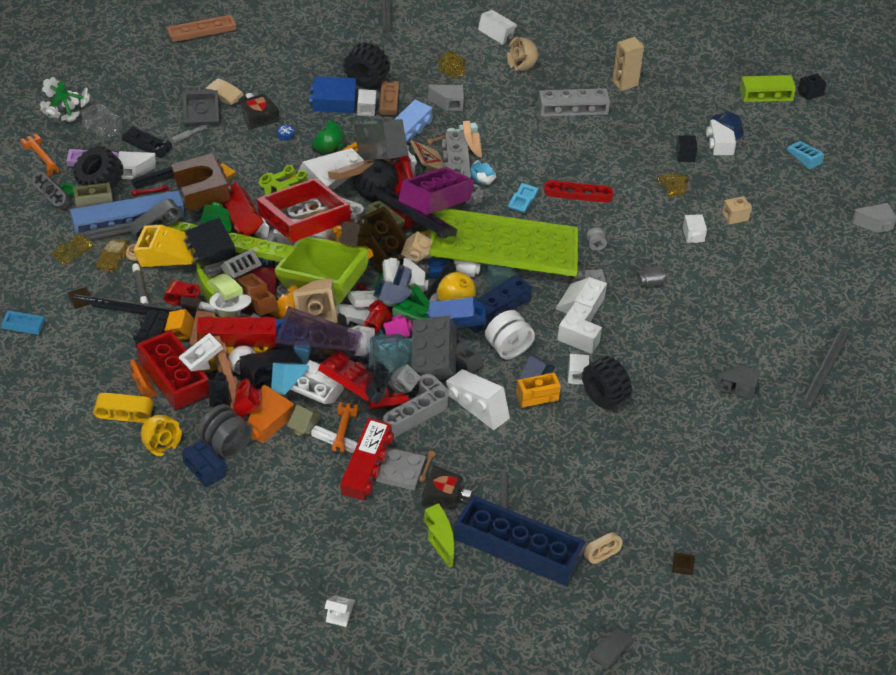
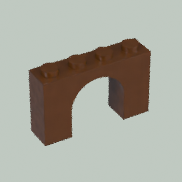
M213 153L171 164L175 182L178 188L181 187L188 211L202 208L205 204L211 205L212 202L220 203L231 200L229 194L232 192L230 182L227 180L226 174H224L219 159H215Z

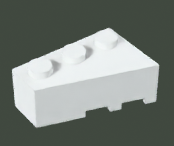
M350 148L303 161L299 171L305 170L309 176L308 180L316 178L329 189L334 190L349 178L342 180L328 178V172L364 160Z
M463 369L446 381L449 396L491 429L495 430L510 419L504 387Z

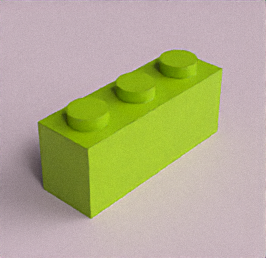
M792 75L742 76L740 85L743 102L793 101L796 90Z

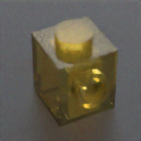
M449 50L439 58L438 71L455 79L465 72V59Z

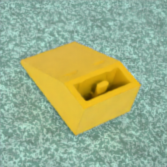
M164 225L144 226L134 248V253L141 267L188 265L193 263L191 249L187 250L183 241L186 239L185 232Z

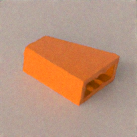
M266 385L261 388L260 406L251 412L247 421L253 431L251 438L258 440L262 444L289 422L294 411V403Z

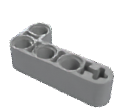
M424 374L419 380V396L387 412L383 417V422L391 424L394 437L447 409L449 391L435 376Z

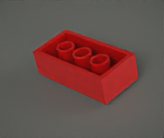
M170 330L138 343L137 356L139 363L173 409L177 410L209 396V379L202 370L190 371L179 359V356L187 350L173 331Z

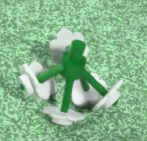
M51 77L43 81L44 87L42 91L48 97L56 95L52 102L41 101L40 109L48 117L59 118L61 113L58 112L57 104L59 101H62V106L66 108L68 114L61 116V120L73 122L77 119L76 117L79 116L80 112H71L70 110L79 104L78 99H81V107L85 106V103L88 104L90 94L87 93L86 87L82 95H79L77 92L68 91L64 86V82Z

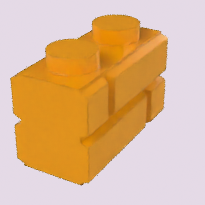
M555 373L517 380L516 397L522 408L559 400L561 386Z

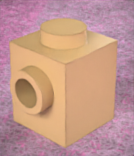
M744 196L724 200L722 213L729 224L749 220L752 207Z
M417 231L406 239L401 255L418 263L428 255L433 240Z

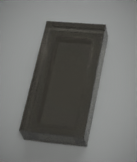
M181 297L180 304L182 310L186 309L192 312L197 310L203 311L200 299Z

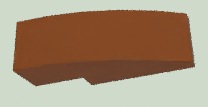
M251 273L235 278L236 282L242 287L243 294L251 297L250 305L260 316L278 310L276 298L268 291L267 283L255 274Z

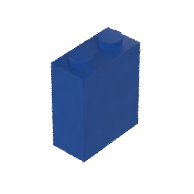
M315 76L314 83H311L312 94H310V105H313V111L354 113L356 78Z
M474 297L429 302L428 318L450 315L457 328L486 325V306Z

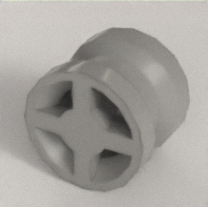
M592 228L587 232L590 249L602 250L606 247L607 241L603 229Z

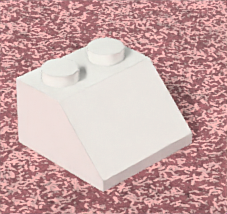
M588 277L570 284L558 303L556 310L568 313L576 301L593 308L592 320L605 299L607 283Z

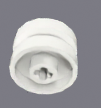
M508 310L500 313L488 324L485 337L500 357L508 360L526 352L534 341L535 333L519 312Z

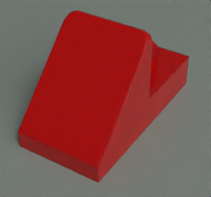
M387 388L386 394L379 403L371 401L368 405V410L398 407L408 402L409 397L408 395L403 396V393L391 394V397H389Z

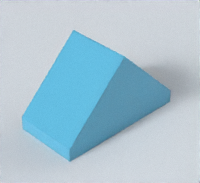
M273 363L271 389L280 395H285L307 371L309 366L300 363Z

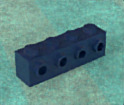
M516 274L476 300L486 306V325L468 326V328L475 333L486 330L488 324L500 313L516 310L522 304H527L531 299L532 286Z

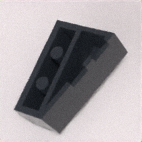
M291 347L240 356V382L248 379L250 384L256 389L261 390L264 385L271 388L273 363L303 364V361Z

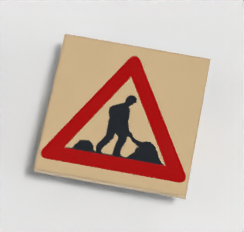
M413 140L410 141L414 153L418 156L421 164L426 166L425 173L444 167V163L437 150Z

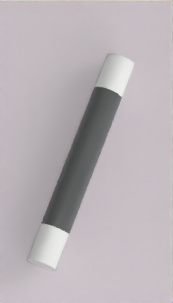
M133 264L132 269L140 302L149 304L139 264Z

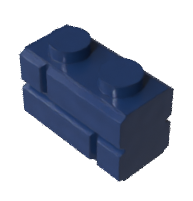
M200 440L193 444V446L183 449V463L205 487L226 477L227 465L223 458H218L215 455L211 445L207 446L204 441Z

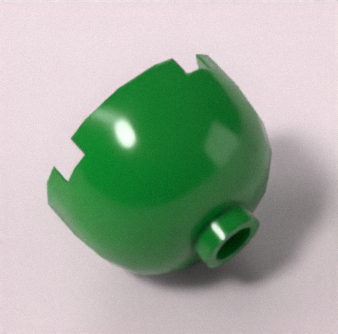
M333 119L326 123L325 126L327 128H324L323 131L321 130L312 143L311 148L323 155L332 154L335 151L338 152L344 146L342 142L344 131Z

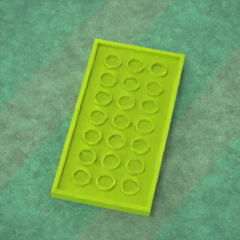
M448 208L433 213V215L458 230L456 236H448L447 238H441L436 235V232L431 231L430 239L433 241L429 250V256L562 274L565 276H577L578 227Z

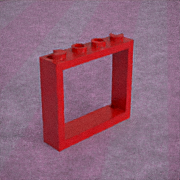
M316 178L257 198L260 216L291 242L342 225L343 222L350 221L352 213L349 203ZM313 198H317L330 209L296 222L280 211Z

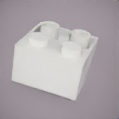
M309 360L306 364L309 368L290 390L323 404L334 403L343 392L344 386L318 371L320 364Z

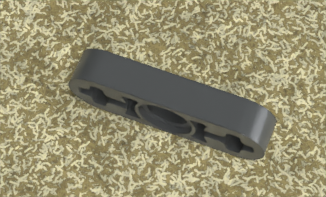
M38 171L33 175L32 184L54 206L66 209L70 205V195L49 175L42 171ZM54 186L53 193L49 194V189Z

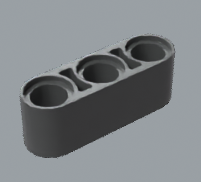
M165 199L130 224L129 230L135 240L138 241L144 226L164 225L168 227L181 217V210L172 199Z

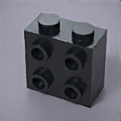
M219 217L185 231L186 239L183 240L187 250L191 249L192 259L195 264H199L201 270L207 265L221 262L236 255L234 243Z

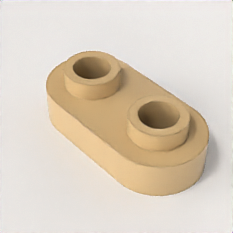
M608 533L586 546L584 557L592 564H597L621 549V537L615 533Z

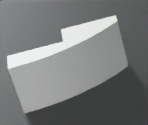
M349 304L337 305L338 312L346 317L347 326L350 321L359 325H365L364 322L370 313L368 308H356Z

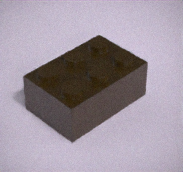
M383 206L360 217L367 219L368 223L374 226L373 232L370 235L372 237L371 244L367 247L373 252V257L370 258V261L379 274L383 272L382 263L384 260L397 258L400 264H402L404 258H407L401 255L408 238L387 208Z

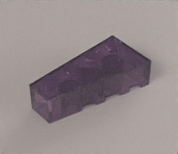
M288 306L275 344L278 346L357 354L363 334L354 329Z

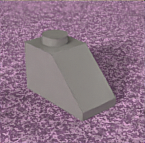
M884 203L855 209L852 222L855 225L877 233L888 232L894 229L896 215L889 204Z

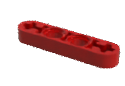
M549 180L544 185L545 195L556 198L608 203L612 201L614 194L611 187L555 180ZM571 189L574 192H567L566 190ZM584 191H589V192H591L592 194H585V193H583V192H584Z

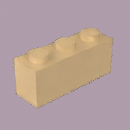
M636 37L617 42L612 81L620 91L638 86L644 46Z

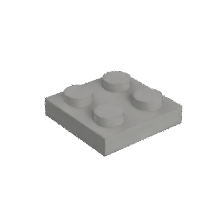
M387 447V455L380 465V472L376 482L416 490L426 456Z

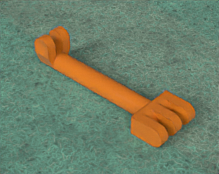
M37 133L33 134V138L31 136L26 137L27 141L24 138L20 139V143L25 150L32 148L47 164L46 171L49 176L53 175V170L56 174L60 172L58 166L39 146L42 142Z
M339 402L337 415H342L336 438L333 441L332 451L336 452L337 447H340V452L344 453V436L350 416L357 417L359 404H355L354 408H351V403H347L346 407H343V402Z

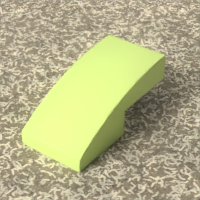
M223 273L207 280L208 285L215 293L219 292L225 301L243 294L242 287L227 274Z

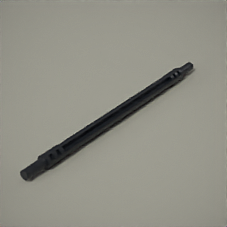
M74 294L73 299L87 301L86 303L91 304L92 307L146 315L150 309L168 314L171 311L180 310L95 295L89 297ZM188 311L195 319L196 312Z

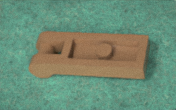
M382 80L379 115L397 116L399 81H394L393 83Z

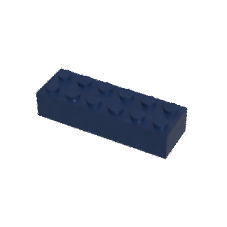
M472 495L454 525L453 538L565 586L569 584L584 557L586 541L475 495Z

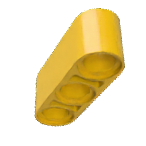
M100 393L97 395L93 414L101 419L145 423L151 417L154 402L152 399L143 396Z

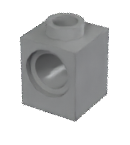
M406 364L396 369L389 378L388 385L396 393L405 394L413 389L421 376Z

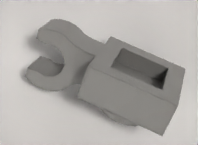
M602 269L584 270V274L581 271H577V276H574L575 279H572V283L591 277L606 283Z

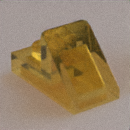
M669 173L657 176L658 183L665 184L668 198L685 193L689 179L688 175Z

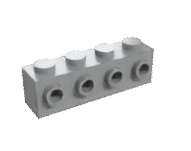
M607 88L539 91L538 106L540 116L600 115L609 113L610 100Z
M464 131L446 132L445 139H442V149H445L443 150V161H446L444 162V167H448L471 178L468 144Z

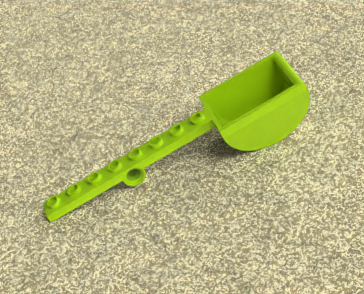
M176 221L168 227L185 232L198 225ZM228 232L234 243L235 252L242 254L253 248L257 257L280 262L275 268V273L287 289L292 285L301 288L312 281L332 278L337 305L345 299L368 265L369 253L363 247L350 246L312 236L298 240L291 246Z

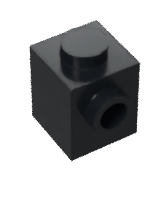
M818 73L800 78L798 92L806 100L824 96L827 83Z
M678 135L676 146L677 162H695L698 148L696 136Z

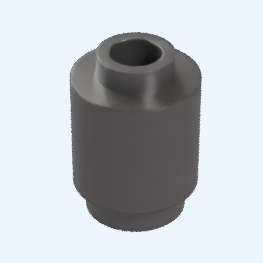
M660 266L644 268L637 272L639 286L662 285L666 279L665 271Z

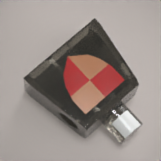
M248 93L242 100V114L248 130L279 122V108L265 94L254 96L253 93Z
M433 465L422 493V506L432 507L439 503L442 509L455 510L458 500L468 503L472 497V491L462 489V476Z

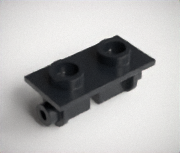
M218 372L214 380L209 379L208 381L210 407H216L221 404L229 406V382H226V375L223 372Z

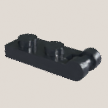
M133 126L122 135V141L145 152L155 153V156L158 158H162L165 152H168L173 147L170 141H163Z

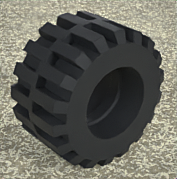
M358 43L344 60V72L347 74V78H356L357 86L373 89L379 86L390 70L389 57L384 54L383 49H379V46H374L373 43Z
M97 145L94 148H88L86 152H82V155L77 158L78 161L74 164V178L81 186L99 185L100 183L108 182L112 191V188L117 187V183L121 181V175L124 173L121 160L104 146L99 147Z
M605 355L584 367L582 372L584 388L592 401L599 407L609 410L631 396L632 383L623 365L618 360H615L614 357Z

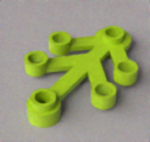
M287 165L282 172L262 175L259 179V185L265 189V195L272 193V188H276L279 191L299 182H305L309 176L305 170H300L295 177H292L295 175L296 170L292 165ZM285 177H292V178L287 179V180H284V181H282V182H279V181H278V180L283 179V178H285Z

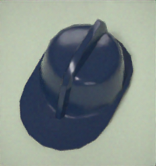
M725 112L724 114L714 115L711 120H715L734 131L735 140L743 136L742 121L738 115Z

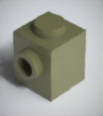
M296 404L287 426L292 428V432L299 436H304V434L311 435V431L317 424L321 413L306 405Z

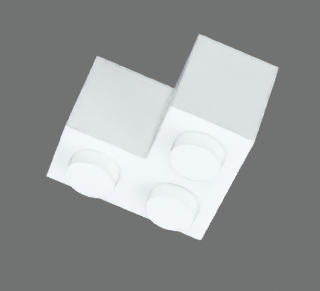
M575 301L559 325L557 340L592 354L600 342L602 330L601 326L591 323L593 308Z

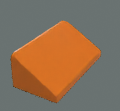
M131 360V375L141 395L148 398L158 396L145 369L135 360Z

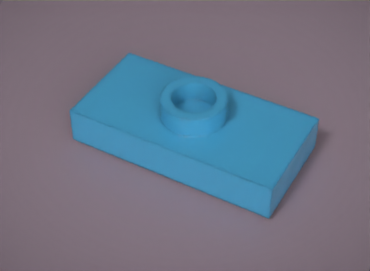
M7 310L1 326L2 329L39 335L45 323V317Z

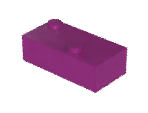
M443 167L403 180L398 201L428 215L470 200L475 180L448 167Z

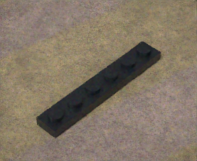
M372 186L370 193L377 196L376 199L388 203V206L400 210L402 215L411 217L412 221L423 224L425 229L436 232V235L441 238L456 236L458 229L433 214L426 215L398 201L400 194L390 188Z

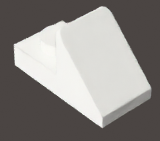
M209 333L180 355L179 359L190 371L210 369L208 360L223 348Z
M336 595L326 600L325 609H328L326 622L346 627L355 600Z

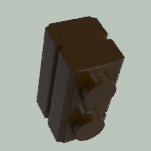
M350 218V221L342 223L341 231L343 233L340 235L339 242L350 246H369L372 238L370 235L373 232L374 226L369 224L367 219Z

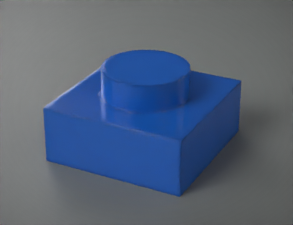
M429 259L430 268L428 270L430 272L428 277H438L447 264V259Z

